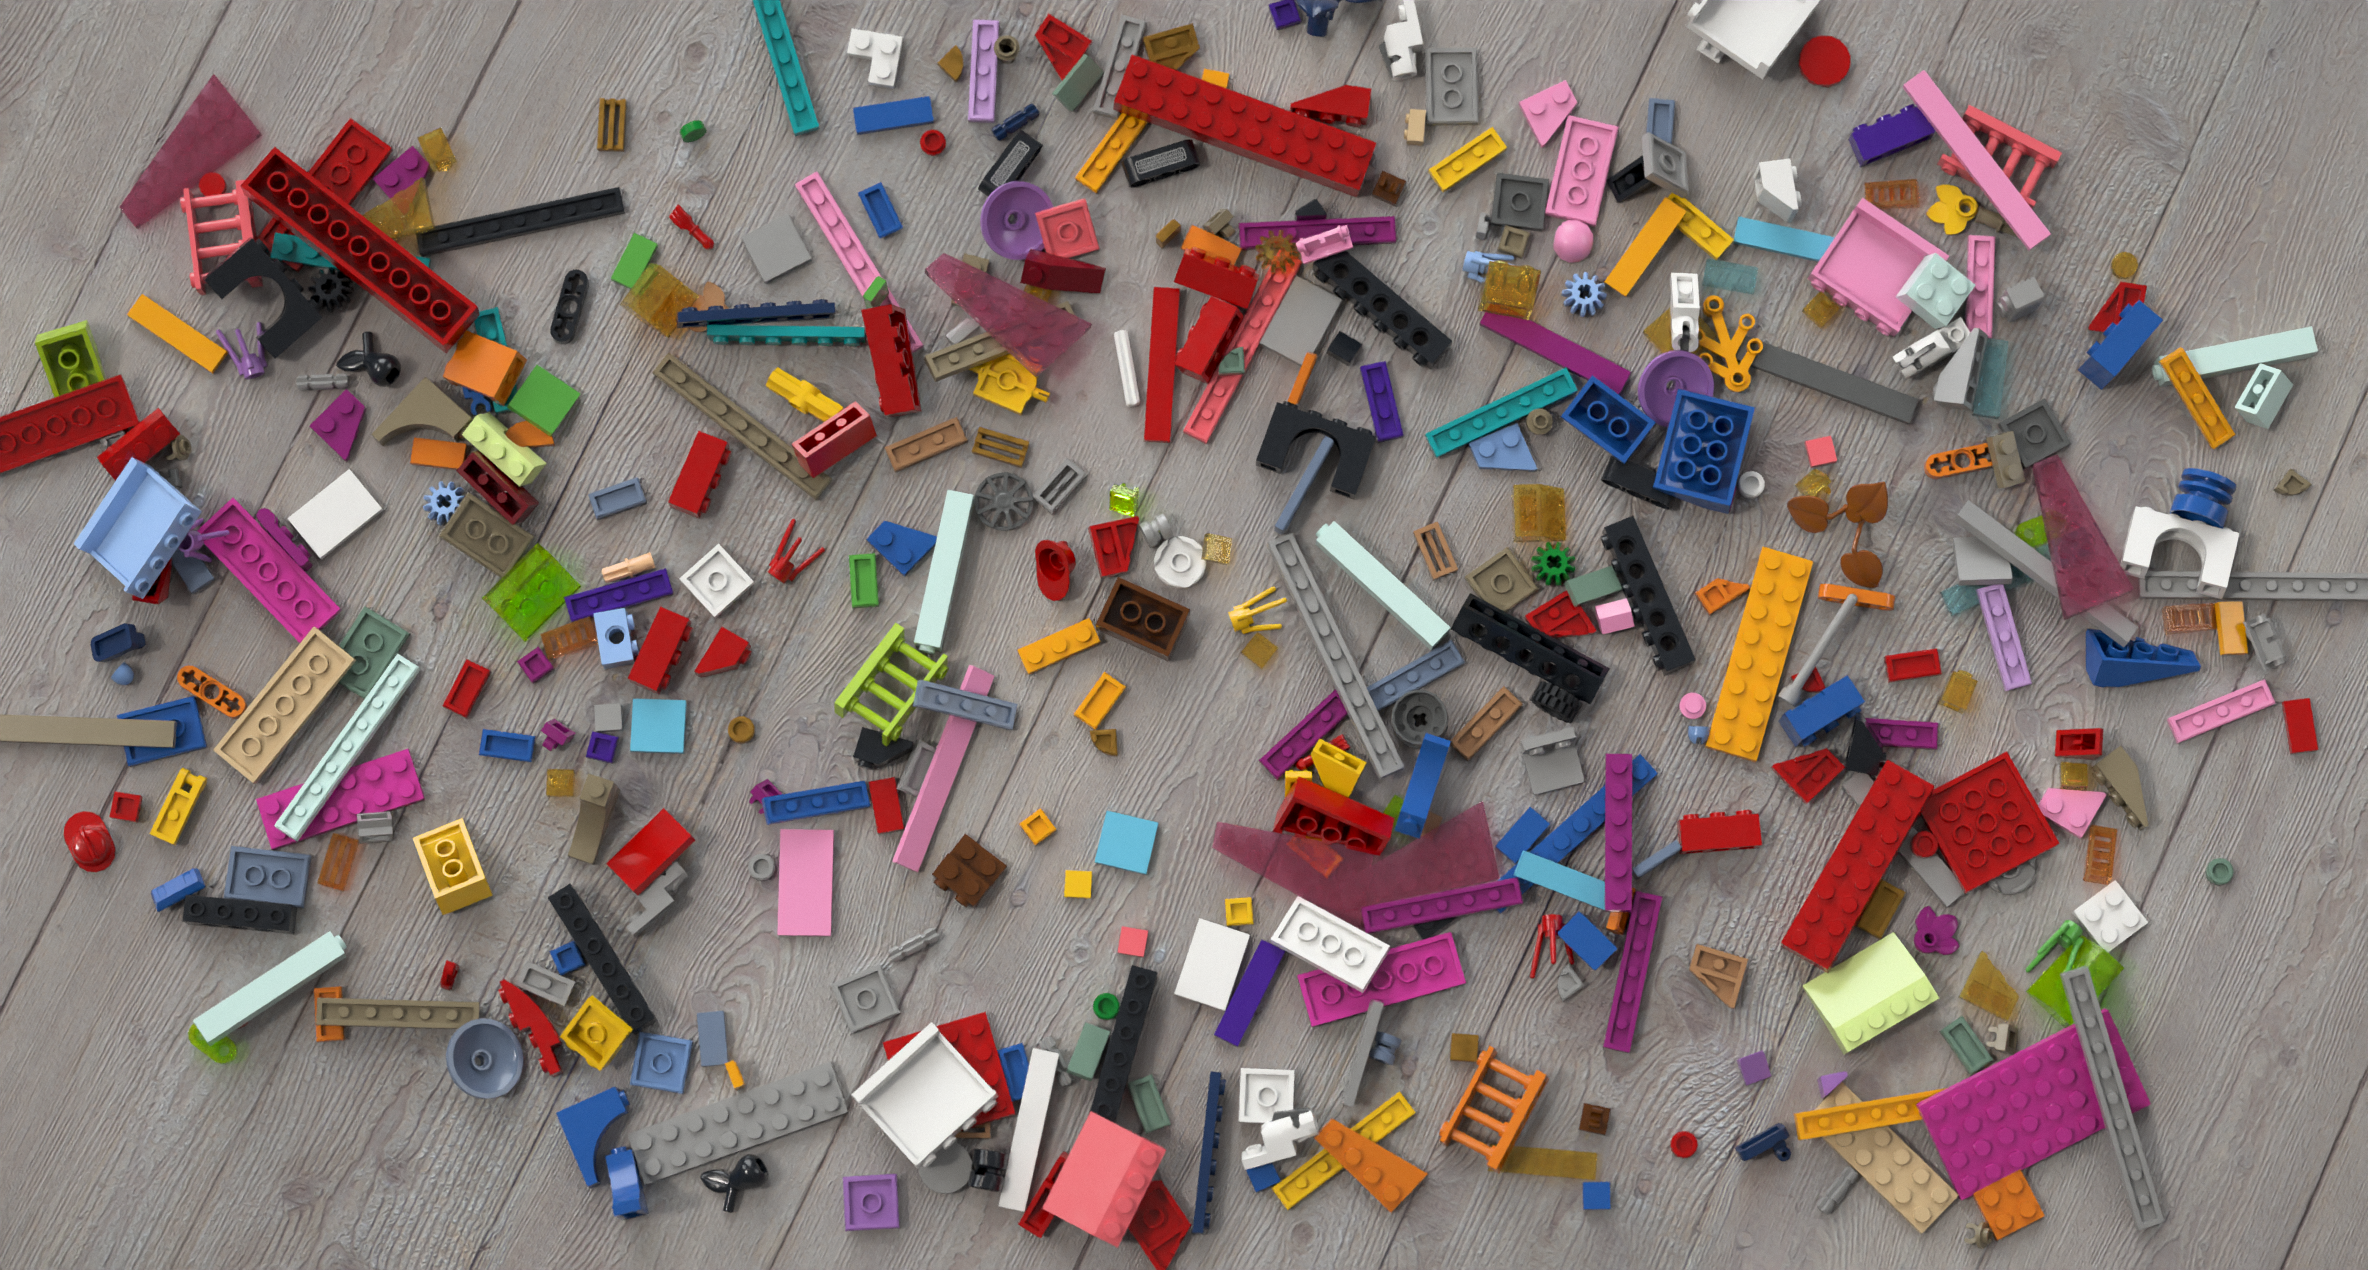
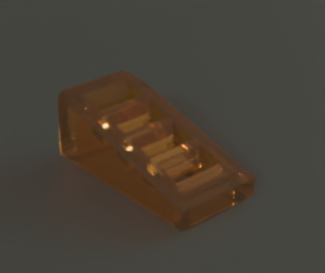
M1917 179L1864 183L1865 200L1879 209L1920 208L1919 182ZM1895 188L1900 189V200L1895 201ZM1905 188H1910V200H1906ZM1873 189H1878L1879 202H1874ZM1884 189H1889V201L1884 200Z
M2214 603L2172 605L2162 608L2165 635L2217 630ZM2203 610H2208L2210 624H2205ZM2193 611H2198L2199 624L2195 625ZM2184 612H2188L2189 625H2185ZM2174 613H2178L2180 626H2175Z
M590 616L541 634L548 660L598 644L597 635ZM585 627L588 637L584 640L580 628ZM575 630L578 642L573 644L570 631ZM564 633L568 643L566 647H563L560 637ZM554 636L558 646V650L555 651L550 641V638Z
M2090 825L2083 881L2105 885L2110 883L2113 873L2117 829ZM2095 836L2110 838L2109 842L2095 840ZM2094 847L2108 849V852L2094 850ZM2093 858H2097V859H2103V860H2107V861H2106V863H2103V862H2097V861H2092V860H2093Z

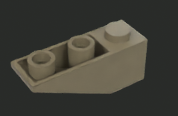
M2120 745L2091 767L2094 771L2092 775L2101 786L2105 785L2110 791L2109 797L2117 807L2121 806L2127 813L2125 817L2133 828L2138 827L2141 831L2148 826L2138 767Z

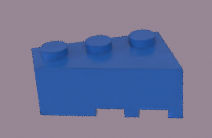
M2140 300L2134 306L2128 304L2119 314L2122 318L2117 325L2113 322L2103 332L2106 338L2101 343L2096 341L2086 352L2089 357L2078 369L2079 372L2101 390L2119 373L2163 321L2162 318Z
M1847 675L1811 699L1805 700L1795 709L1785 712L1778 722L1795 747L1800 744L1806 747L1818 739L1816 734L1822 730L1828 733L1840 725L1838 720L1847 716L1848 719H1851L1856 715V712L1860 713L1862 711L1860 706L1865 701Z

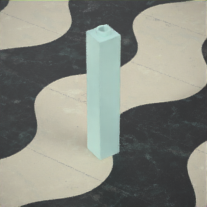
M2311 326L2185 352L2201 379L2255 369L2260 363L2270 366L2311 358L2318 352ZM2167 355L2159 356L2155 360L2154 365H2152L2153 377L2155 381H2159L2160 387L2172 385L2158 362Z
M947 490L914 639L915 646L919 647V651L923 653L934 654L935 651H942L974 506V495Z
M1335 521L1330 526L1324 524L1316 533L1318 538L1315 545L1431 651L1449 633L1451 628Z
M329 931L194 1019L193 1022L209 1046H212L345 959L346 955L343 950L347 946L339 934L334 937Z

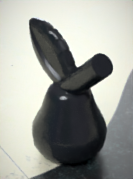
M372 332L362 333L363 350H354L346 353L336 364L343 371H356L364 367L371 381L380 387H387L393 384L401 372V364L398 358L391 354L374 351Z
M747 1154L738 1161L730 1175L721 1170H709L702 1173L700 1178L703 1184L711 1191L726 1193L723 1211L733 1213L738 1191L756 1189L763 1186L768 1180V1171L758 1156Z

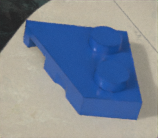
M884 520L866 540L905 577L935 546L937 536Z

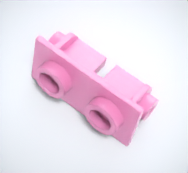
M1339 225L1336 229L1306 239L1300 238V241L1296 243L1297 249L1301 253L1303 264L1353 248L1347 225L1342 227Z

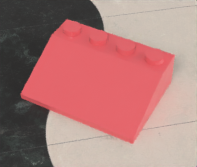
M1090 1111L1042 1208L1091 1235L1118 1247L1166 1149Z

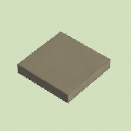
M1508 547L1465 576V580L1480 599L1505 612H1508L1538 591V587Z

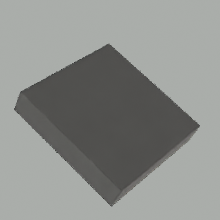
M1497 173L1491 225L1500 227L1507 225L1517 229L1542 232L1549 179Z
M2045 398L1998 424L2002 433L2007 431L2014 432L2021 465L2024 470L2071 444Z

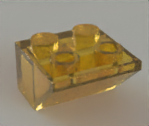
M1501 260L1489 261L1481 283L1477 311L1529 320L1534 307L1541 270L1534 269L1529 265H1510Z
M650 263L620 305L638 320L669 338L677 327V312H682L683 308L692 307L699 296L662 266Z
M1542 484L1513 485L1511 490L1513 542L1566 541L1564 488Z

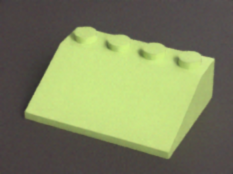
M1894 932L1831 968L1828 973L1825 972L1802 986L1844 1055L1939 999L1924 972Z

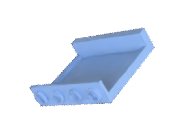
M132 457L74 542V545L78 549L91 554L125 585L123 589L125 592L143 599L202 511L150 465Z

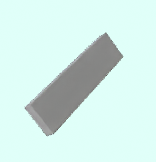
M1121 15L1094 105V114L1115 120L1118 119L1120 112L1113 110L1114 100L1131 55L1137 56L1146 21Z
M1370 1000L1341 1097L1344 1105L1351 1107L1354 1105L1384 1005L1381 1001Z

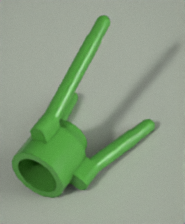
M2065 920L2058 931L2037 951L2038 955L2025 969L2026 972H2030L2057 943L2064 948L2073 946L2065 972L2071 971L2078 950L2084 942L2080 938L2083 933L2080 926L2073 921Z

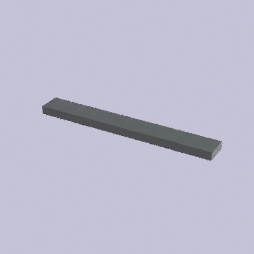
M1727 329L1730 340H1732L1735 331ZM1745 336L1735 354L1737 362L1741 363L1747 353L1746 346L1749 340L1753 338ZM1762 342L1763 349L1760 354L1755 356L1750 366L1907 425L1911 421L1918 399L1765 342ZM1752 343L1750 348L1753 351L1759 350V345Z

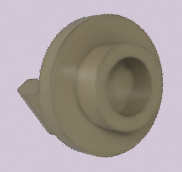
M1544 409L1531 411L1526 419L1528 431L1536 435L1547 433L1553 424L1552 416Z
M182 434L177 436L167 444L173 448L172 455L165 457L166 460H187L191 453L189 440Z
M1980 1222L1979 1225L1973 1223L1966 1224V1228L1975 1230V1236L1972 1239L1964 1238V1242L1971 1245L1977 1244L1978 1248L1985 1249L1987 1244L1991 1243L1993 1231L1989 1228L1988 1223Z

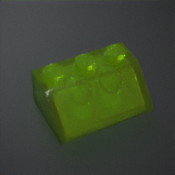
M537 543L481 599L526 642L565 603L564 597L573 595L581 585L545 548Z
M2081 935L2080 938L2084 942L2078 950L2071 970L2087 966L2096 996L2098 997L2124 970V967L2105 949ZM2073 946L2066 948L2026 991L2064 1028L2071 1026L2074 1020L2060 974L2065 973Z

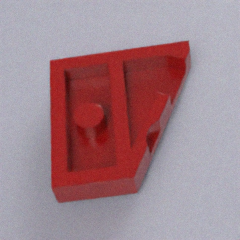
M1049 13L1035 33L1036 39L1062 81L1080 58L1086 54L1093 43L1092 40Z
M2120 282L2090 323L2088 330L2104 332L2112 322L2117 325L2122 319L2119 314L2128 304L2134 306L2138 300L2144 303L2147 285Z
M1138 516L1089 526L1088 530L1100 578L1125 574L1128 571L1136 528L1139 522Z
M1567 590L1524 616L1530 626L1553 638L1593 635L1597 631L1581 605L1574 607Z
M1827 748L1781 763H1775L1771 767L1805 804L1812 800L1845 768Z

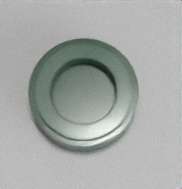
M2223 858L2212 860L2205 869L2208 881L2217 886L2228 883L2234 874L2232 864Z

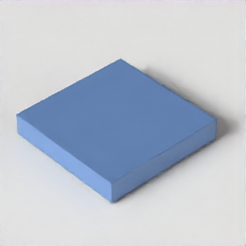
M639 1032L630 1085L683 1094L693 1041Z

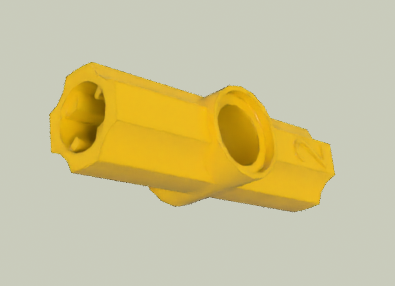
M778 367L771 373L765 385L769 390L788 400V403L804 414L809 413L822 422L827 421L844 409L840 404L821 394L822 392L814 385L805 380L800 381Z

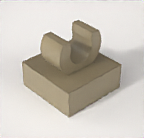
M1220 209L1202 227L1212 234L1219 232L1223 238H1229L1235 230L1227 222L1234 216L1228 209Z
M2002 1023L1998 1024V1028L1989 1027L1988 1031L1996 1033L1997 1038L1994 1042H1986V1045L2004 1054L2014 1055L2018 1028Z

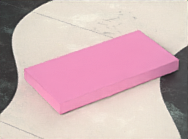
M1568 115L1545 216L1562 220H1578L1588 226L1595 227L1618 132L1617 126Z
M780 829L778 936L831 937L834 830Z

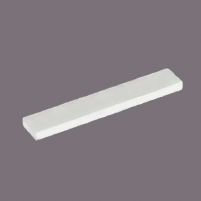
M1036 1048L1032 1050L999 1201L1000 1207L1023 1212L1026 1210L1059 1053Z

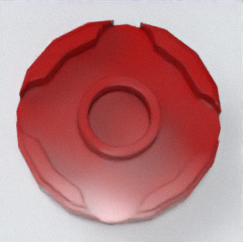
M1821 35L1810 39L1803 46L1799 55L1798 66L1802 76L1809 83L1822 87H1831L1837 85L1846 77L1850 68L1851 56L1847 47L1839 39Z

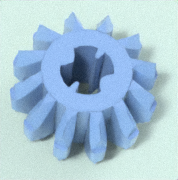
M1584 272L1582 279L1578 274H1574L1573 282L1570 280L1565 282V286L1568 289L1562 290V296L1567 297L1563 304L1564 306L1573 305L1570 310L1571 314H1574L1579 309L1580 317L1585 316L1586 310L1593 316L1596 312L1595 308L1602 309L1604 304L1600 300L1606 299L1607 294L1600 292L1605 287L1604 283L1595 284L1598 280L1597 275L1589 280L1588 272ZM1584 290L1588 291V298L1587 296H1585V299L1579 297L1580 293H1583Z
M441 481L438 484V490L433 486L429 488L433 494L432 496L424 495V500L429 503L424 505L423 509L430 512L428 518L431 521L437 518V524L442 526L445 519L448 522L464 496H461L464 492L463 488L458 487L455 489L454 482H449L447 488H445L444 483ZM442 500L449 501L451 505L446 508L441 504Z

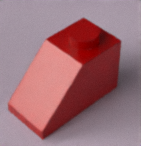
M721 627L694 672L698 677L703 678L738 669L740 664L745 665L750 658L752 651L749 649L751 645L748 641Z

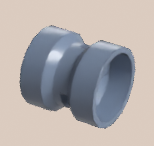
M1377 1031L1374 1038L1375 1046L1371 1048L1368 1057L1393 1066L1396 1058L1394 1055L1395 1050L1400 1047L1402 1040L1387 1033Z

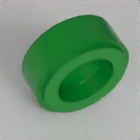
M695 120L685 124L680 129L679 134L683 142L689 143L703 137L707 130L702 121Z
M1110 993L1098 995L1093 1002V1011L1101 1020H1111L1119 1012V1001Z

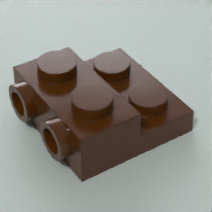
M964 834L952 851L945 856L932 873V876L935 878L933 883L944 892L950 889L956 894L954 899L965 908L970 905L975 909L1005 871L1007 865L968 835Z

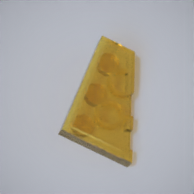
M422 177L407 189L399 191L388 201L377 205L362 215L392 239L435 229L426 183Z

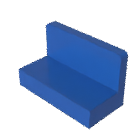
M1580 911L1558 932V936L1594 971L1617 950Z

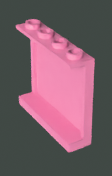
M1862 198L1807 279L1811 281V285L1820 292L1826 291L1832 295V299L1840 306L1846 307L1847 305L1855 311L1854 314L1859 319L1871 321L1877 325L1876 329L1880 333L1894 337L1900 331L1901 326L1912 311L1896 298L1899 291L1925 256L1937 253L1946 261L1949 255Z

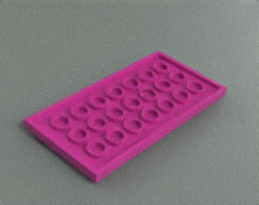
M2104 1008L2101 1010L2131 1113L2133 1114L2151 1103L2108 1009ZM2075 1024L1916 1104L1960 1200H1964L1974 1195V1192L2020 1169L2023 1170L2105 1128Z

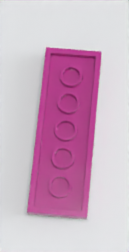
M234 497L197 530L200 534L224 530L229 531V535L207 539L203 543L299 643L302 642L313 627L319 630L323 629L342 611Z
M405 749L351 767L298 842L357 823V814L393 811L425 800L410 750ZM304 783L256 799L272 850L297 843V841L276 829L274 825Z
M1451 932L1390 949L1364 993L1320 969L1297 975L1311 1027L1365 1013L1372 999L1381 1001L1384 1004L1383 1007L1466 984Z

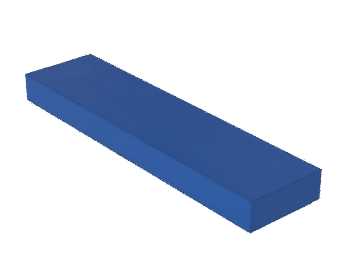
M865 781L761 799L767 825L870 807Z

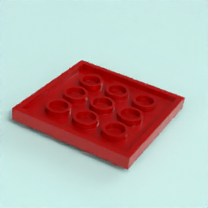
M2007 751L1935 788L1920 814L1928 830L1937 838L1938 847L1965 894L2060 844Z
M986 1012L936 1026L946 1040L998 1095L995 1099L996 1105L987 1113L980 1112L975 1117L977 1121L971 1128L1016 1115ZM921 1031L883 1042L888 1061Z

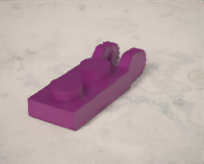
M261 508L256 514L258 521L295 562L307 572L313 566L308 560L312 555L302 544L296 547L291 541L294 538L293 534L284 525L279 528V519L268 508Z

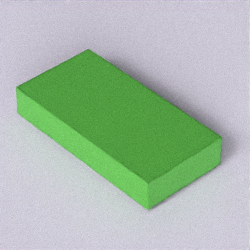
M634 233L611 276V280L635 291L658 248V244Z
M880 276L875 278L863 295L866 309L880 306L889 294L887 282Z
M875 553L849 555L852 608L879 607Z

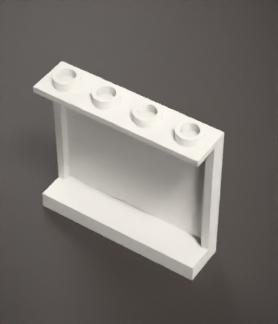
M1703 0L1700 5L1695 2L1687 15L1690 19L1686 27L1763 80L1816 10L1821 0Z
M932 1022L851 1094L855 1101L917 1169L922 1165L924 1168L928 1167L937 1158L935 1153L942 1147L945 1150L957 1140L955 1135L962 1129L964 1131L970 1129L977 1121L975 1117L982 1111L987 1113L996 1105L995 1099L998 1097L995 1090L990 1088Z

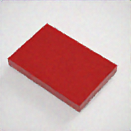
M663 808L606 864L638 896L695 839Z

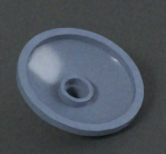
M481 1018L469 1021L455 1031L447 1046L446 1063L453 1082L460 1090L478 1099H492L510 1091L519 1080L523 1068V1052L516 1035L506 1025L493 1019ZM476 1057H478L481 1061L480 1066L476 1065L475 1063Z

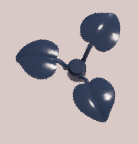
M1295 0L1308 17L1307 34L1316 37L1326 36L1329 20H1333L1334 12L1342 0ZM1345 0V1L1350 2V3H1365V2L1378 1V0Z

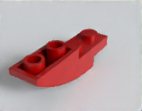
M505 979L499 981L502 988L498 989L500 997L504 1004L509 1003L512 1013L508 1014L514 1029L519 1027V1030L523 1033L528 1030L532 1031L528 1036L533 1048L539 1047L542 1058L538 1060L543 1072H549L552 1077L562 1074V1069L553 1048L563 1044L549 1018L518 987Z

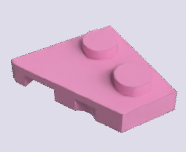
M1566 80L1519 102V106L1541 148L1545 147L1551 136L1559 129L1565 118L1577 105V101Z
M2048 788L2038 807L2045 819L2081 839L2107 794L2095 791Z

